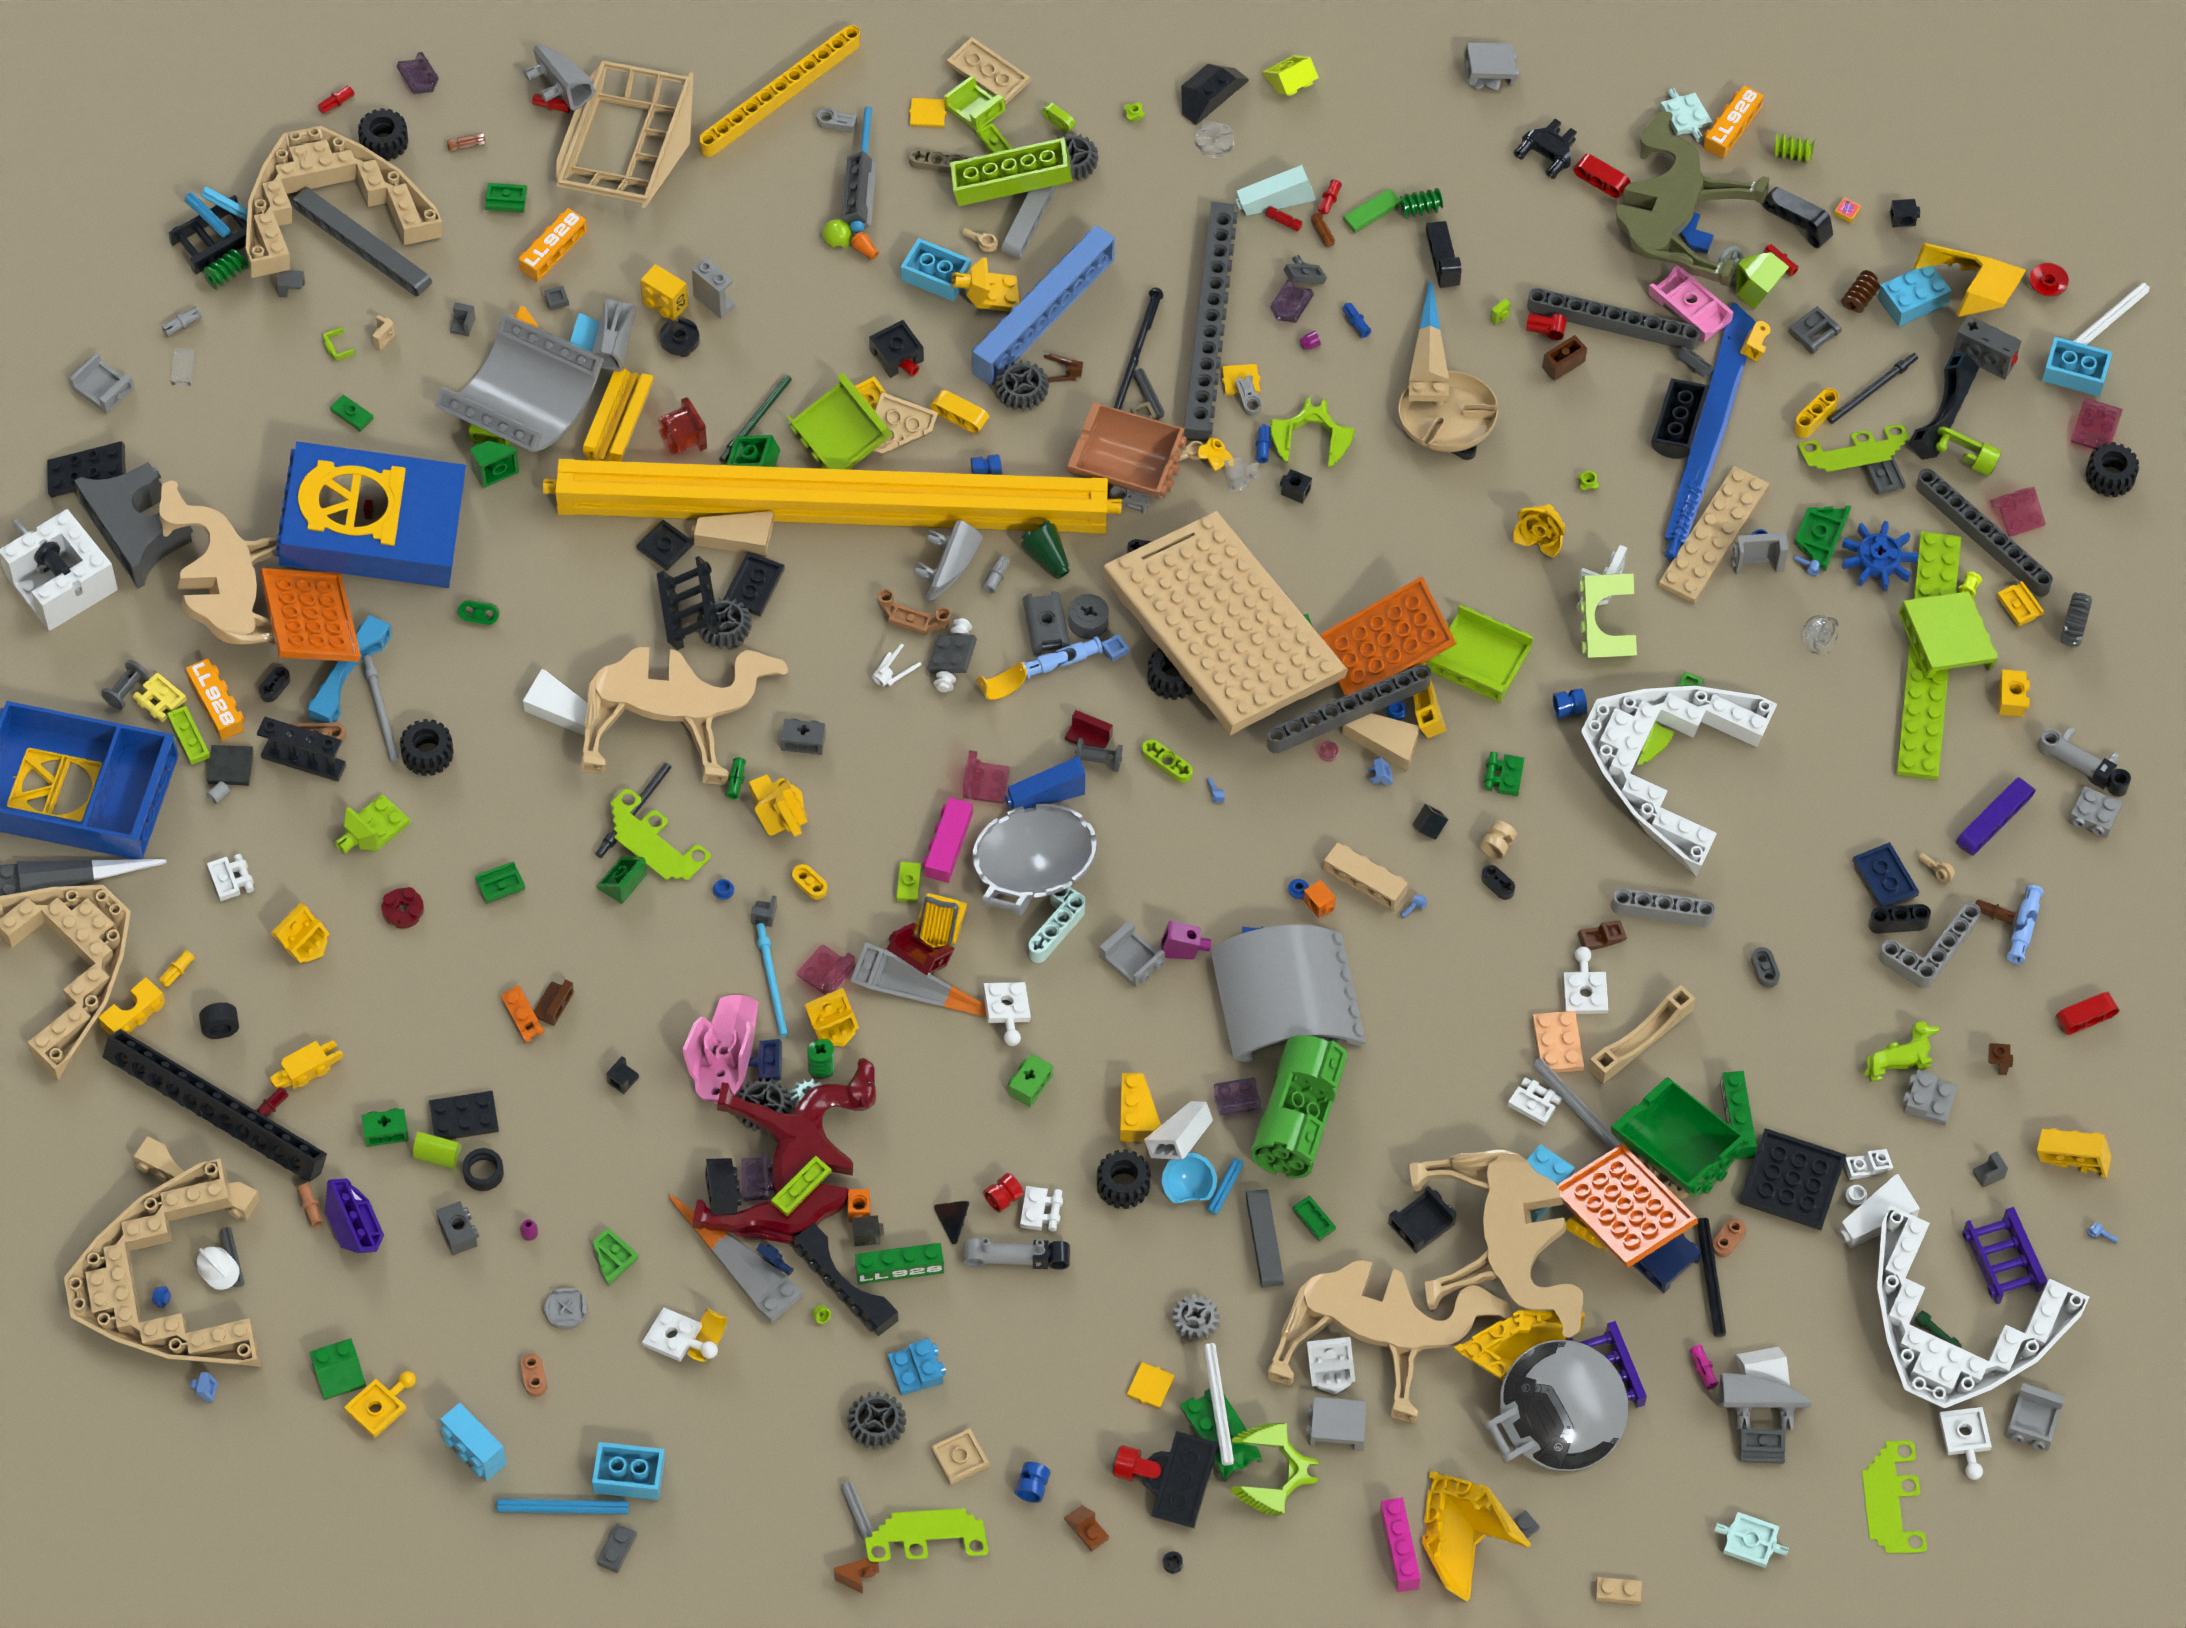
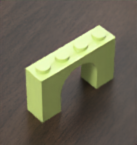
M1634 574L1583 575L1582 580H1579V591L1583 592V600H1580V612L1584 613V621H1581V633L1585 635V641H1582L1581 644L1582 653H1585L1587 658L1637 655L1636 635H1607L1598 628L1595 622V610L1602 599L1611 595L1634 594Z

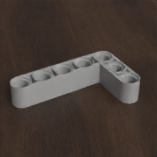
M1974 903L1965 904L1925 958H1922L1894 940H1887L1881 948L1880 962L1921 988H1929L1977 926L1981 913L1979 906Z

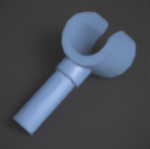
M1798 556L1794 557L1795 561L1808 567V574L1812 576L1818 575L1820 569L1817 560L1806 561Z
M1209 777L1207 781L1212 791L1213 802H1224V790H1217L1212 778Z
M1419 894L1416 895L1410 906L1400 915L1404 918L1416 906L1423 909L1427 904V898Z
M2094 1223L2087 1231V1234L2094 1239L2101 1235L2114 1243L2118 1241V1238L2107 1233L2100 1223Z

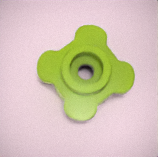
M1136 102L1135 104H1126L1124 106L1128 120L1135 122L1145 117V112L1142 111V103Z
M1585 471L1578 475L1581 490L1586 491L1591 488L1596 490L1599 488L1595 472Z

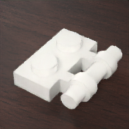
M241 854L235 855V862L229 863L227 857L207 863L220 901L241 895L239 887L242 886L245 887L247 893L254 891L253 878L249 875L247 862L243 860ZM237 871L241 877L235 879L233 872Z
M1525 1077L1521 1085L1527 1087V1089L1525 1090L1518 1086L1508 1101V1107L1545 1126L1555 1111L1556 1106L1552 1105L1551 1102L1559 1105L1562 1097L1557 1095L1556 1091L1542 1087L1538 1081H1531ZM1536 1092L1537 1094L1543 1096L1544 1098L1541 1099L1540 1097L1534 1095V1093Z
M1026 1186L1020 1228L1041 1231L1042 1224L1045 1223L1049 1224V1231H1056L1057 1224L1060 1223L1061 1218L1059 1215L1060 1207L1063 1205L1062 1190L1055 1189L1053 1196L1047 1197L1048 1189ZM1045 1206L1051 1207L1050 1214H1044Z

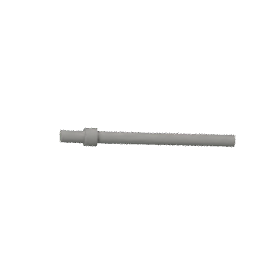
M366 655L363 657L366 667V679L370 682L390 762L395 763L399 759L377 680L379 678L378 672L374 668L371 656Z

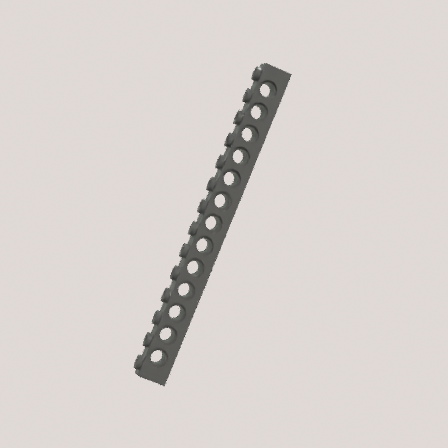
M1211 202L1184 437L1192 441L1207 442L1208 435L1213 434V423L1210 422V418L1215 416V406H1212V401L1216 402L1217 390L1214 389V385H1218L1219 373H1216V369H1220L1221 357H1218V352L1222 353L1223 341L1220 340V336H1224L1225 324L1221 323L1222 320H1226L1227 308H1223V306L1228 304L1229 292H1225V288L1230 287V276H1227V271L1231 272L1232 260H1229V256H1233L1234 244H1231V240H1235L1236 228H1233V224H1237L1238 212H1234L1235 204Z

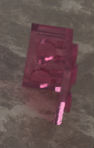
M2084 398L2071 442L2095 450L2099 445L2102 447L2103 443L2111 445L2123 409Z
M2035 487L2023 488L1990 500L1992 507L2000 508L2009 537L2046 524Z
M969 750L963 781V798L1003 804L1010 767L981 763V760H978V751Z
M821 945L797 971V976L824 995L834 992L854 971L855 956L848 952L844 957H841L825 945Z

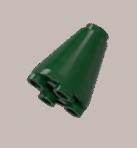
M1047 520L1036 531H1028L1022 536L1021 547L1048 573L1055 576L1056 579H1060L1070 572L1063 544L1054 523H1050Z

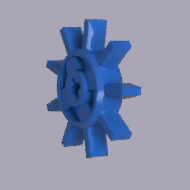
M1888 521L1883 522L1880 534L1872 535L1865 525L1860 523L1857 531L1863 540L1860 543L1847 538L1843 540L1842 548L1856 552L1857 555L1856 557L1844 559L1842 568L1860 567L1863 572L1859 577V586L1864 585L1869 576L1880 578L1883 591H1887L1889 586L1888 576L1896 574L1907 583L1911 573L1900 566V563H1917L1918 553L1902 552L1901 547L1907 544L1910 539L1908 532L1895 540L1887 535L1889 530Z

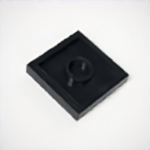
M663 519L636 547L637 550L668 571L694 545V541Z

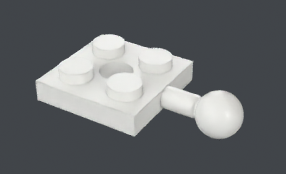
M1579 947L1575 951V958L1580 962V972H1564L1565 1012L1608 1014L1606 972H1588V961L1591 959V951L1587 947ZM1588 989L1591 992V996L1584 997L1580 994V991Z
M1025 982L984 983L983 995L988 1023H1006L1005 1043L1009 1046L1018 1045L1021 1035L1015 1030L1014 1022H1030L1031 1019ZM1009 1000L1012 1005H1004L1001 1001Z
M664 1307L642 1341L643 1347L681 1362L690 1347L701 1351L702 1356L707 1359L714 1358L718 1353V1347L714 1342L707 1341L703 1343L695 1340L702 1328L700 1322ZM671 1331L678 1332L673 1338L667 1337V1334Z
M1983 1407L1940 1412L1939 1420L1947 1455L1966 1453L1968 1462L1965 1470L1966 1475L1971 1480H1978L1983 1475V1468L1977 1463L1974 1452L1989 1451L1992 1448ZM1961 1427H1967L1971 1431V1434L1963 1435L1960 1433L1959 1429Z

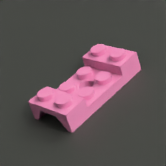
M1678 265L1673 268L1665 280L1658 285L1652 283L1649 287L1648 295L1661 306L1666 304L1688 324L1699 328V339L1703 342L1707 341L1732 321L1733 311ZM1687 299H1694V300H1696V302H1695V303H1689V302H1687L1686 300H1687Z

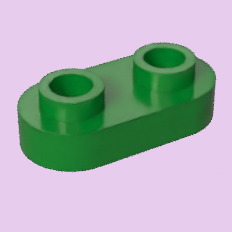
M465 600L458 608V614L461 619L485 625L495 623L500 615L496 605L481 601ZM468 606L473 609L472 613L467 611ZM487 610L492 611L493 615L488 616Z

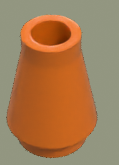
M859 232L852 238L851 244L854 249L867 256L870 260H874L878 256L879 251L866 233Z

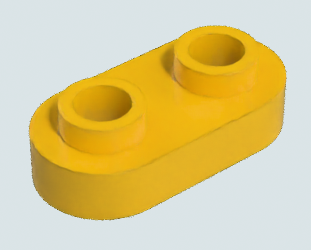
M801 864L793 869V882L810 898L819 900L826 896L828 891L826 881L811 867Z

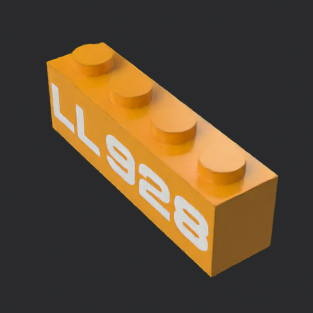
M1745 85L1740 91H1736L1732 102L1724 107L1721 117L1715 119L1713 128L1706 131L1703 137L1705 141L1703 149L1724 159L1762 108L1764 95Z
M569 208L560 213L556 221L551 226H547L543 234L536 238L526 251L520 254L518 258L519 270L538 282L587 232L586 219Z
M207 658L186 667L187 678L221 741L243 732L244 716L241 711L237 712L235 709L237 706L232 695L228 696L226 692L228 688L225 681L219 679L218 676L220 674L215 664L212 665Z

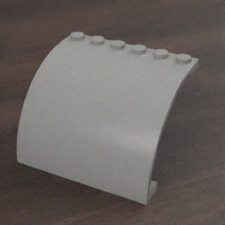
M503 314L494 346L480 371L460 393H455L447 388H441L435 407L529 451H540L556 442L575 422L592 393L604 358L509 314Z
M1279 925L1234 936L1210 949L1233 1059L1250 1063L1254 1060L1253 1051L1271 1044L1287 1041L1289 1038L1298 1035L1344 1039L1346 1043L1360 1047L1366 1043L1342 933L1311 925Z

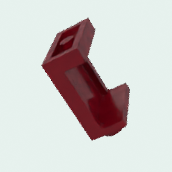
M914 922L903 926L897 931H893L888 939L890 943L887 950L926 976L947 966L955 949L947 944L936 950L914 935L917 924Z

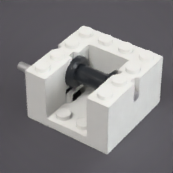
M68 509L36 527V532H29L19 519L13 521L12 524L22 536L0 549V559L4 575L48 631H51L118 590L112 563ZM48 567L50 570L44 573L43 569Z

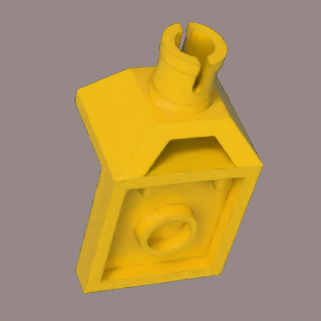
M987 258L979 260L966 274L953 272L952 288L966 289V295L976 308L1010 312L1015 305L1018 306L1020 304L1017 276L988 273Z

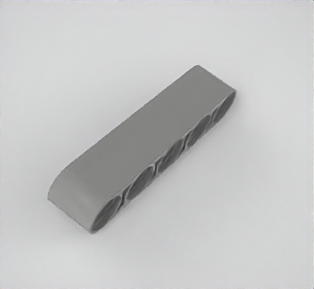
M1056 185L1028 192L1003 242L1002 253L1019 259L1022 258L1053 197Z
M1624 888L1616 890L1612 900V910L1619 915L1702 927L1709 926L1713 922L1715 905L1708 900Z

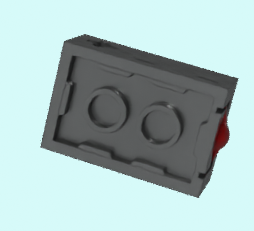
M1968 315L1958 330L1952 354L1967 352L1980 368L2005 380L2018 360L2022 341L2013 335L1999 330L1997 327L1990 326L1980 319Z

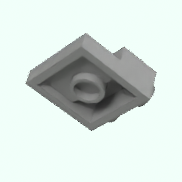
M2084 786L2071 813L2069 823L2078 828L2089 830L2097 836L2107 838L2123 802Z
M1917 1070L1916 1075H1911L1908 1085L1912 1087L1911 1093L1906 1092L1903 1104L1906 1105L1904 1113L1946 1125L1958 1086L1937 1080V1075Z

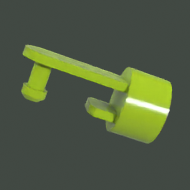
M1939 427L1938 434L1942 437L1936 445L1938 451L1945 452L1950 440L1976 453V455L1965 453L1962 457L1963 462L1971 465L1970 469L1986 477L1992 474L2001 456L2000 449L1985 442L1980 444L1947 427Z

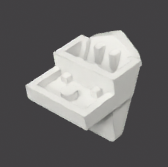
M1350 1337L1307 1342L1312 1386L1336 1395L1349 1387L1352 1382H1356Z

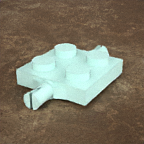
M1670 88L1668 94L1672 99L1661 102L1660 109L1662 112H1671L1673 114L1669 124L1676 136L1685 133L1693 134L1697 142L1702 141L1703 136L1700 130L1710 127L1712 120L1696 93L1679 96L1675 88Z
M1737 1512L1735 1521L1730 1527L1717 1523L1714 1531L1727 1536V1544L1723 1554L1766 1568L1773 1552L1787 1556L1789 1547L1776 1544L1780 1526Z

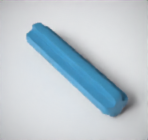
M190 192L185 196V202L221 237L225 238L230 234V228L194 193Z
M1237 1158L1232 1160L1208 1205V1212L1216 1215L1220 1211L1243 1168L1242 1160Z

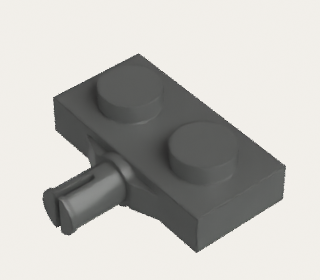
M1295 255L1292 258L1295 264H1286L1283 269L1291 283L1324 284L1327 279L1319 265L1306 264L1299 255Z

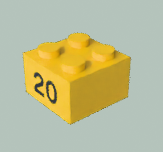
M656 264L642 277L641 291L644 305L656 310L664 318L675 321L688 307L687 283Z

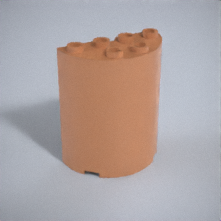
M1093 402L1082 428L1081 437L1078 439L1068 463V472L1086 478H1108V484L1163 499L1167 491L1171 492L1174 484L1172 478L1174 475H1178L1180 464H1178L1181 448L1184 449L1187 437H1184L1185 428Z

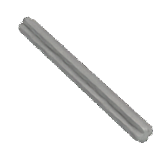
M1538 1058L1533 1063L1532 1067L1611 1150L1622 1144L1542 1058Z

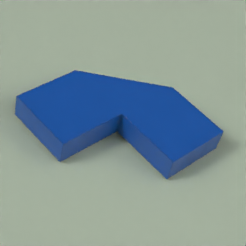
M1694 213L1689 224L1679 234L1683 236L1686 245L1690 249L1708 254L1714 235L1696 230L1701 214Z

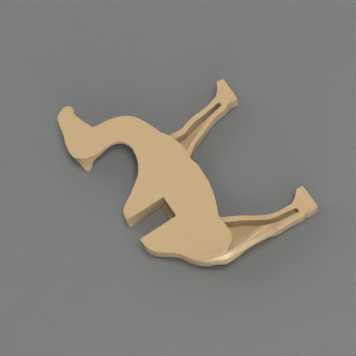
M171 480L164 483L161 487L159 518L162 524L163 536L167 537L173 530L191 525L203 527L209 536V547L206 553L181 570L177 589H209L210 594L184 595L181 604L183 613L206 625L218 639L226 643L244 645L267 642L276 644L271 620L253 613L252 609L257 590L253 565L276 556L277 537L244 541L221 512L205 506L187 505L177 490L178 483Z
M638 647L631 650L621 661L605 666L597 671L588 683L587 688L588 701L584 723L585 737L581 772L600 774L605 772L606 759L598 752L600 738L614 724L623 711L627 709L653 720L683 721L693 737L701 758V766L704 773L702 782L725 785L729 772L717 764L714 751V736L711 729L712 720L717 716L746 706L754 695L757 678L768 675L784 676L788 673V667L781 659L756 651L745 650L731 663L735 674L733 684L729 687L720 688L700 680L689 667L682 654L670 649L667 680L648 679L650 647Z
M1506 1149L1461 1153L1451 1156L1450 1159L1409 1163L1412 1187L1415 1192L1420 1191L1429 1180L1446 1178L1463 1182L1488 1193L1483 1217L1484 1237L1488 1250L1478 1260L1451 1275L1425 1281L1429 1309H1437L1440 1300L1445 1295L1454 1291L1464 1289L1470 1285H1478L1486 1280L1498 1279L1504 1285L1511 1299L1519 1307L1532 1311L1555 1310L1564 1327L1562 1331L1565 1338H1572L1578 1334L1581 1328L1584 1297L1582 1290L1573 1284L1539 1287L1531 1279L1532 1266L1537 1256L1566 1231L1564 1217L1533 1223L1531 1220L1530 1210L1563 1205L1560 1189L1557 1184L1537 1173L1527 1160L1518 1153Z
M1357 1260L1339 1271L1311 1277L1297 1290L1292 1309L1282 1329L1279 1346L1268 1369V1380L1291 1386L1294 1382V1373L1290 1369L1289 1363L1297 1348L1317 1335L1330 1323H1334L1341 1330L1360 1341L1388 1347L1393 1360L1396 1386L1391 1417L1413 1424L1417 1421L1418 1410L1409 1401V1389L1413 1377V1362L1418 1352L1423 1349L1449 1347L1458 1344L1469 1334L1476 1317L1492 1316L1507 1319L1512 1315L1511 1306L1508 1302L1494 1296L1479 1286L1470 1285L1462 1289L1457 1295L1454 1311L1448 1319L1444 1321L1434 1320L1417 1309L1411 1299L1404 1275L1394 1268L1383 1301L1365 1297L1364 1293L1373 1262L1366 1260Z

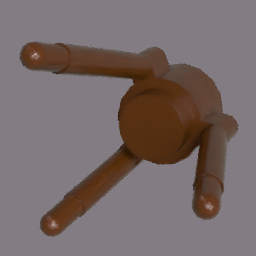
M1054 354L1044 355L1046 359L1067 364L1066 373L1069 374V376L1048 378V382L1076 381V377H1081L1082 361L1071 360Z

